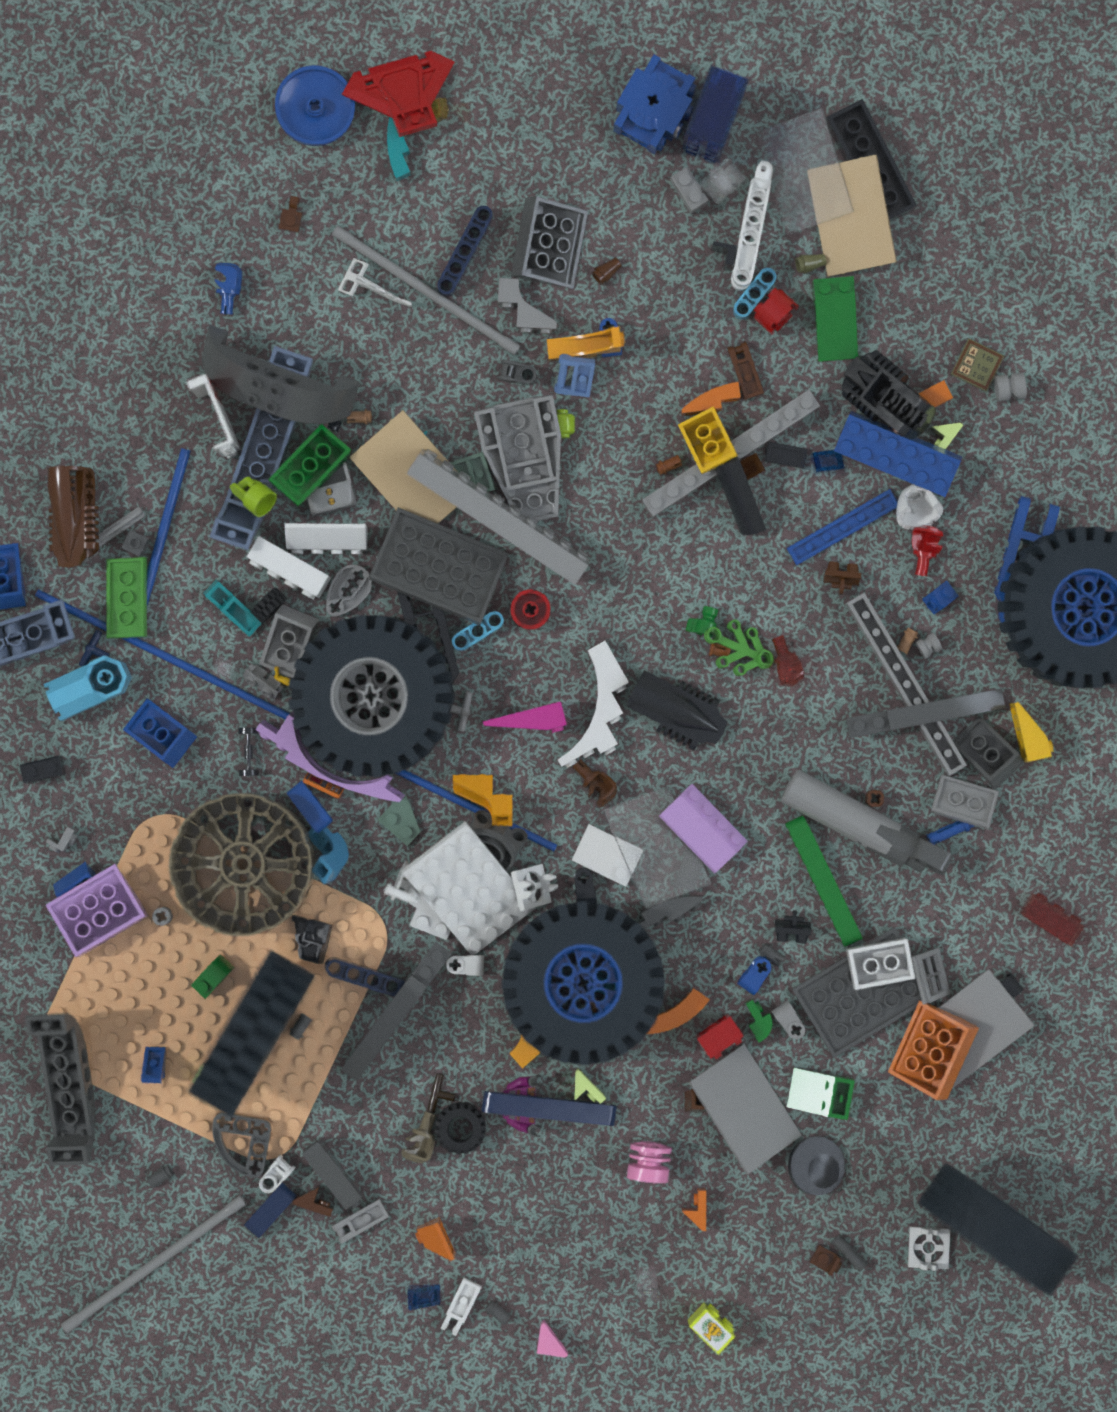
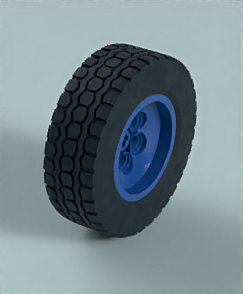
M947 1163L941 1167L918 1202L931 1215L958 1235L1048 1296L1055 1292L1078 1257L1063 1243Z

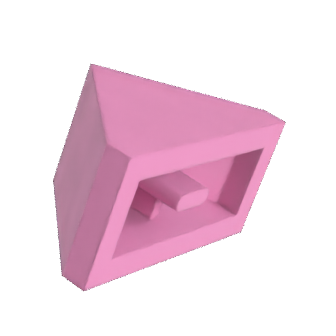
M543 1320L540 1325L537 1354L567 1357L568 1351L546 1321Z

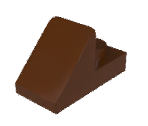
M320 1185L297 1196L293 1200V1205L328 1217L331 1216L334 1208L330 1206L331 1202L319 1199V1202L315 1201Z

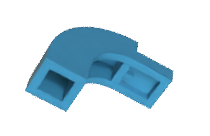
M311 827L308 837L323 854L314 865L312 872L323 884H327L338 877L349 857L348 847L338 832L332 833L326 827L317 834Z

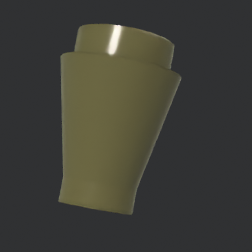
M800 255L795 258L796 269L798 273L806 274L821 266H825V255Z

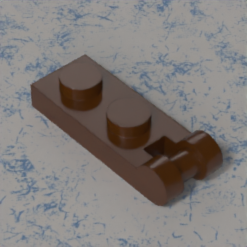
M744 341L736 347H727L744 400L764 394L747 342ZM743 353L745 358L738 360L736 355Z

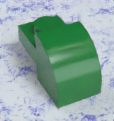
M220 954L191 986L206 999L235 967Z
M750 999L745 1004L754 1020L748 1023L759 1043L770 1034L772 1018L769 1012L761 1015L763 1009L759 1002H754L753 999Z

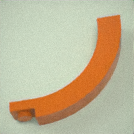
M692 987L686 997L677 1005L658 1014L655 1024L647 1034L661 1033L679 1027L696 1016L710 999ZM594 1001L589 1002L593 1012L597 1013L600 1011Z

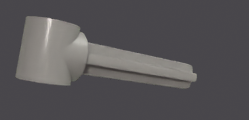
M137 507L99 533V540H96L99 543V548L144 518L145 514L142 509ZM89 558L85 559L83 564L87 563Z

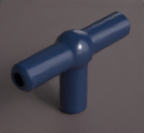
M95 630L90 642L85 646V652L79 662V666L87 665L92 654L98 657L110 656V653L96 647L103 634L101 631Z

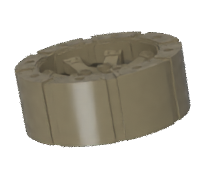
M238 793L210 800L195 809L184 820L178 829L176 839L173 840L169 856V874L171 884L176 891L175 895L185 911L194 920L206 928L214 929L215 932L231 936H249L259 934L266 929L270 930L287 920L299 909L307 897L308 889L312 886L315 852L313 843L310 842L308 837L309 833L302 821L292 810L279 801L271 800L270 797L253 793ZM246 799L251 801L250 807L244 805ZM228 814H237L239 821L238 835L235 842L221 831L217 821L225 818L224 816ZM206 815L208 822L203 823L201 817ZM254 815L265 816L274 825L263 838L253 843L251 823ZM288 818L293 820L292 826L286 825L285 822ZM204 834L211 837L219 846L218 849L222 853L221 855L213 857L196 854L197 844ZM285 836L289 843L292 844L293 857L272 859V857L265 856L270 850L269 848ZM243 845L248 847L247 853L241 852ZM183 857L189 859L187 865L182 864L181 860ZM240 858H244L248 862V867L245 870L238 867V860ZM228 859L232 860V867L226 865ZM256 860L261 861L260 868L255 867L254 863ZM304 861L309 863L307 869H303L301 866ZM201 868L220 871L221 874L217 877V880L204 890L196 880V870ZM286 871V873L292 874L290 881L292 883L283 894L267 881L268 878L264 873ZM241 874H245L247 876V880L245 882L240 880ZM232 885H234V892H236L234 912L225 911L214 903L217 896ZM251 886L256 890L258 889L271 905L264 909L263 912L250 913L248 893ZM199 900L205 902L203 908L198 907L197 903ZM284 903L290 905V909L288 911H284L282 909V905ZM241 919L246 920L247 925L245 927L239 925Z

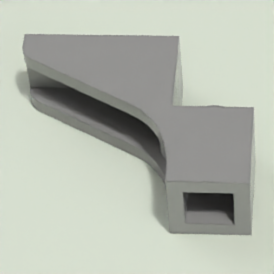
M499 278L498 304L506 309H513L514 305L518 306L517 329H520L521 333L531 334L533 330H538L540 334L551 335L552 331H557L555 320L524 301L519 290V279Z

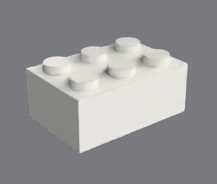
M907 938L846 949L852 984L855 990L915 979Z

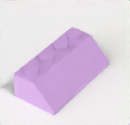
M693 784L687 787L659 815L714 874L748 842Z

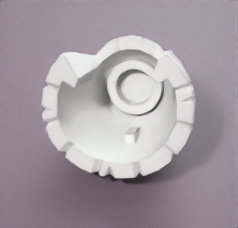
M914 484L906 487L901 492L897 502L896 516L898 524L908 530L910 528L913 530L915 527L932 525L933 521L936 522L943 513V506L934 493Z

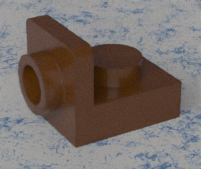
M820 1244L809 1261L811 1264L827 1272L830 1276L834 1272L837 1273L842 1265L839 1255Z

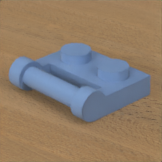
M561 354L559 356L558 380L554 386V392L564 395L590 397L595 359L571 357L568 354ZM568 366H574L571 385H565Z

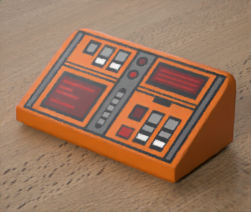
M309 772L303 779V783L337 799L341 797L345 789L316 777Z

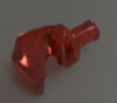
M784 635L772 639V642L778 654L777 659H774V663L777 664L781 687H793L804 679L805 672L796 652H789Z

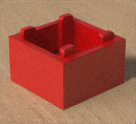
M728 1013L695 1035L710 1059L713 1057L718 1059L722 1056L720 1052L733 1043L736 1045L742 1042L741 1038L744 1037Z

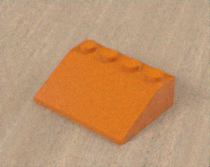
M919 1001L888 1073L935 1100L947 1099L979 1027L928 1003L923 1004L922 1001Z

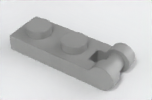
M379 1198L333 1224L331 1227L333 1231L337 1232L338 1240L342 1244L388 1218L389 1214ZM348 1225L351 1231L346 1233L343 1227Z

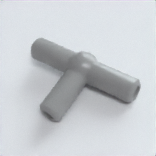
M465 692L462 707L451 705L450 712L460 714L458 731H465L467 719L470 715L472 692Z

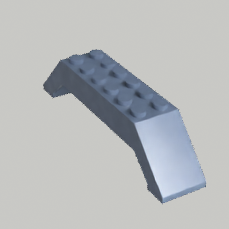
M274 346L269 362L309 377L313 359ZM256 408L231 484H237L249 476L254 480L264 483L274 491L275 486L268 479L283 464L297 421L288 420ZM229 488L225 502L215 519L210 538L249 550L265 515L262 517L255 516L243 506V501L236 497Z

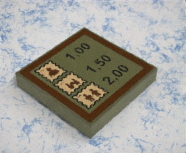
M968 338L950 375L987 392L1004 355Z

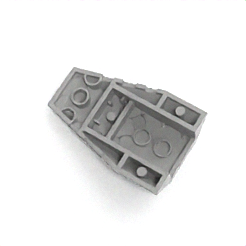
M553 395L520 399L474 411L482 451L509 505L511 506L512 504L521 510L520 514L526 518L529 515L537 521L558 517L561 432Z

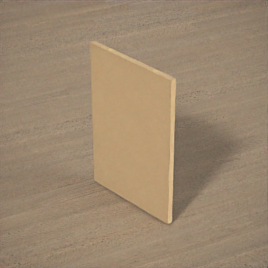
M877 155L860 157L808 170L822 250L826 258L827 276L845 274L897 262Z
M402 410L364 445H361L349 458L396 511L399 507L438 524L456 506L409 476L407 472L422 449L425 451L430 449L438 455L436 458L442 462L448 460L406 412Z

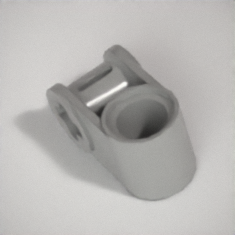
M788 1000L771 1011L791 1038L800 1039L804 1036L805 1027ZM793 1025L796 1027L801 1026L799 1029L800 1034L791 1033Z

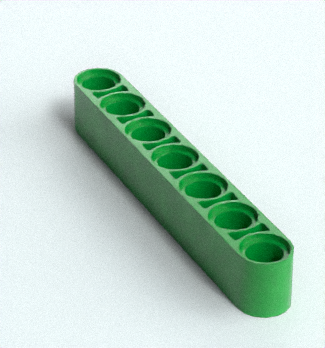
M801 815L786 822L785 826L788 828L793 843L797 847L804 865L807 867V872L816 886V890L825 905L824 907L830 919L833 921L843 946L847 947L862 940V935L805 817Z

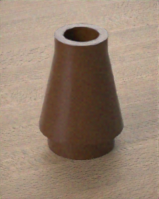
M614 257L612 260L595 267L592 276L598 284H607L618 269L622 267V264Z

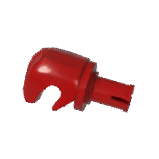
M923 525L915 527L912 531L911 543L913 554H916V557H918L915 575L927 577L930 559L932 557L936 558L943 548L942 545H938L943 537V532L935 526Z

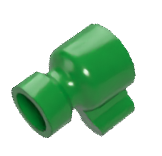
M703 606V617L688 619L685 631L702 635L707 629L716 627L714 619L717 617L719 610Z

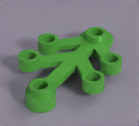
M734 619L728 622L727 629L734 633L737 642L722 636L720 629L717 627H711L704 632V639L707 643H718L736 651L728 656H721L716 659V665L720 669L745 656L753 660L746 664L740 663L735 665L733 672L736 676H742L748 670L757 666L761 669H767L773 664V654L763 648L758 637V631L754 627L746 629L743 635L741 624L738 620ZM732 623L736 625V629L732 627ZM749 631L753 632V637L749 635ZM709 633L713 635V639L709 637ZM746 639L752 641L755 650L749 648ZM761 656L765 658V662L761 660ZM721 659L724 660L725 665L721 664ZM738 667H741L742 673L738 671Z

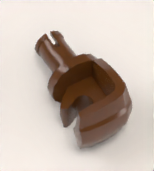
M582 759L572 767L584 779L582 786L585 789L588 787V798L591 797L594 791L599 792V799L596 802L598 807H604L614 799L617 794V785L606 773L600 770L593 772Z

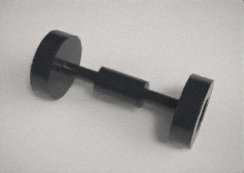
M238 728V734H246L244 751L245 759H247V770H239V776H259V770H251L253 749L252 745H250V734H258L256 728Z

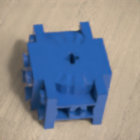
M653 54L644 71L636 68L617 101L616 111L620 112L614 123L613 132L619 135L622 134L647 148L654 155L657 150L662 151L666 144V139L672 142L674 137L678 138L684 125L682 122L684 120L688 121L693 112L692 96L697 86L695 85V77L690 74L687 76L662 62L661 58Z

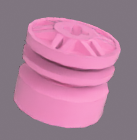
M653 1141L630 1143V1149L638 1152L629 1153V1157L638 1161L637 1163L628 1164L627 1178L649 1183H668L670 1169L662 1166L661 1163L671 1161V1157L662 1154H670L672 1147Z

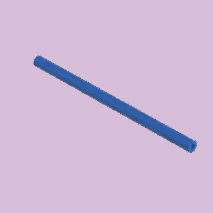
M182 448L147 569V606L191 452Z

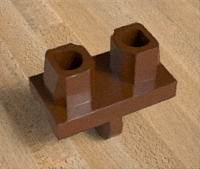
M830 561L827 569H825L823 583H832L831 588L839 589V595H843L844 589L851 590L852 586H859L861 573H859L858 564H847L846 571H839V563Z

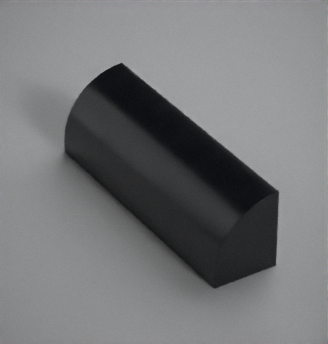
M735 457L716 467V473L740 533L742 535H753L765 531L766 527L739 458Z

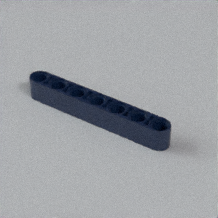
M484 1091L481 1112L615 1126L617 1105Z

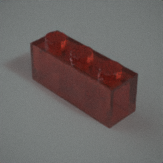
M1039 892L1037 895L1031 893L1019 914L1072 947L1085 927L1080 924L1082 920L1073 914L1069 917L1063 913L1065 909L1056 903L1052 906L1047 902L1048 898Z

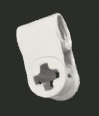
M484 955L451 956L446 962V968L452 974L484 976ZM453 959H457V962L461 963V967H457V970H453V967L449 966L450 963H453Z
M280 1154L263 1174L259 1181L260 1189L265 1193H272L296 1167L288 1164ZM264 1179H272L274 1181V1185L267 1186L264 1182Z

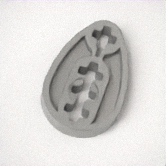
M347 565L338 571L327 595L326 610L329 615L338 617L347 614L368 597L372 590V581L369 580L370 574L366 569L358 565ZM356 571H363L364 579L357 581L359 586L351 589V593H353L351 596L347 595L344 597L342 589L350 586L348 581L356 578L354 575ZM338 602L340 604V612L335 611L332 613L330 605L332 603L337 604Z

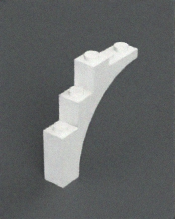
M606 641L588 650L597 677L598 698L591 724L582 739L571 751L558 759L561 767L565 765L568 768L577 763L576 758L581 755L586 758L595 753L593 750L595 747L600 754L604 752L605 755L616 750L614 746L618 743L606 723L610 722L612 725L622 719L620 715L623 712L612 692L615 691L618 694L627 688L626 684L629 682Z

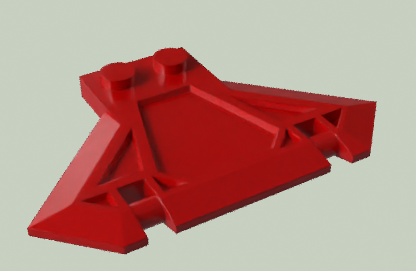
M433 51L424 52L426 58L423 59L413 55L368 68L369 74L363 76L361 71H357L351 76L342 95L391 117L399 137L437 127V120L431 106L455 61Z

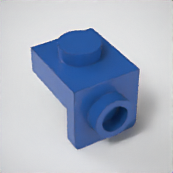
M946 580L922 600L933 614H936L959 595Z

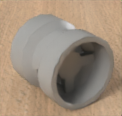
M933 632L927 635L926 639H920L915 642L924 659L930 657L931 653L939 652L943 649Z

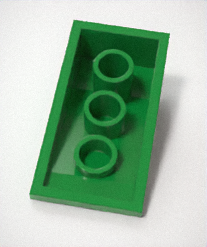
M854 276L814 279L812 290L818 362L855 359L858 356Z
M321 424L268 481L299 507L343 465L342 462H346L350 457L351 449Z

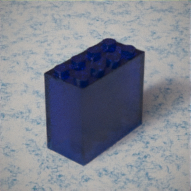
M711 65L685 133L682 149L686 150V154L693 157L700 155L708 163L715 164V161L720 163L744 99L749 79Z

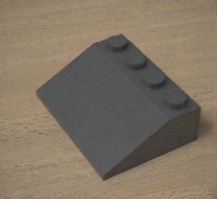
M538 196L525 198L511 276L527 281L574 289L588 211Z

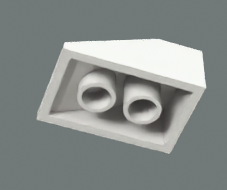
M588 824L572 861L627 886L643 850Z

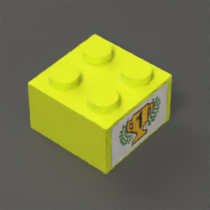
M703 1303L690 1316L688 1324L719 1355L735 1338L734 1328L728 1319L724 1318L722 1320L719 1317V1311L712 1304L707 1305Z

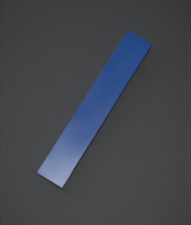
M891 489L786 549L797 566L896 509L898 501Z

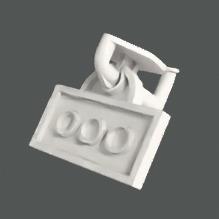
M405 861L399 871L394 887L392 884H388L384 894L391 895L390 900L392 901L398 898L416 907L410 922L411 927L447 940L450 929L403 875L401 870L408 866V861Z

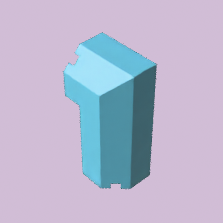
M102 656L81 668L45 683L44 688H49L46 691L49 702L55 713L60 712L59 720L64 721L124 694L132 676L126 663L108 656Z

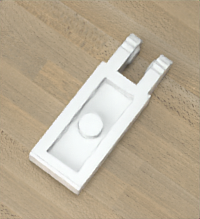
M465 1277L463 1278L446 1312L447 1316L441 1329L445 1330L448 1327L452 1317L458 1320L452 1330V1334L457 1335L482 1287L481 1285Z

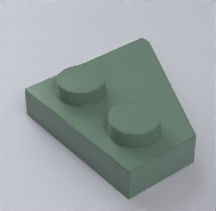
M483 452L450 462L459 473L463 471L468 474L472 482L475 484L479 482L488 488L487 492L496 490L488 461Z
M403 791L402 793L405 794L404 798L400 802L394 801L380 816L378 821L408 846L421 831L407 795Z

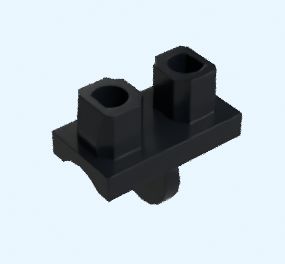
M796 910L792 911V916L784 915V920L775 919L774 926L777 941L786 942L788 941V934H796L795 941L806 944L808 935L811 936L812 932L811 922H804V917L797 916Z

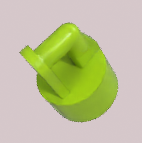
M249 476L237 484L232 483L230 485L232 493L243 501V506L257 517L267 514L276 502L277 495L264 483L254 480Z

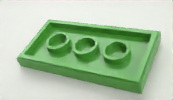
M147 558L106 559V638L147 637Z

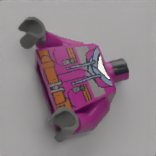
M541 1075L518 1077L508 1083L503 1093L536 1096V1087L542 1086V1083L538 1084L536 1082V1078L541 1077ZM503 1115V1119H506L507 1124L516 1130L527 1133L531 1137L541 1136L537 1135L535 1130L536 1128L542 1129V1126L532 1125L535 1124V1118Z

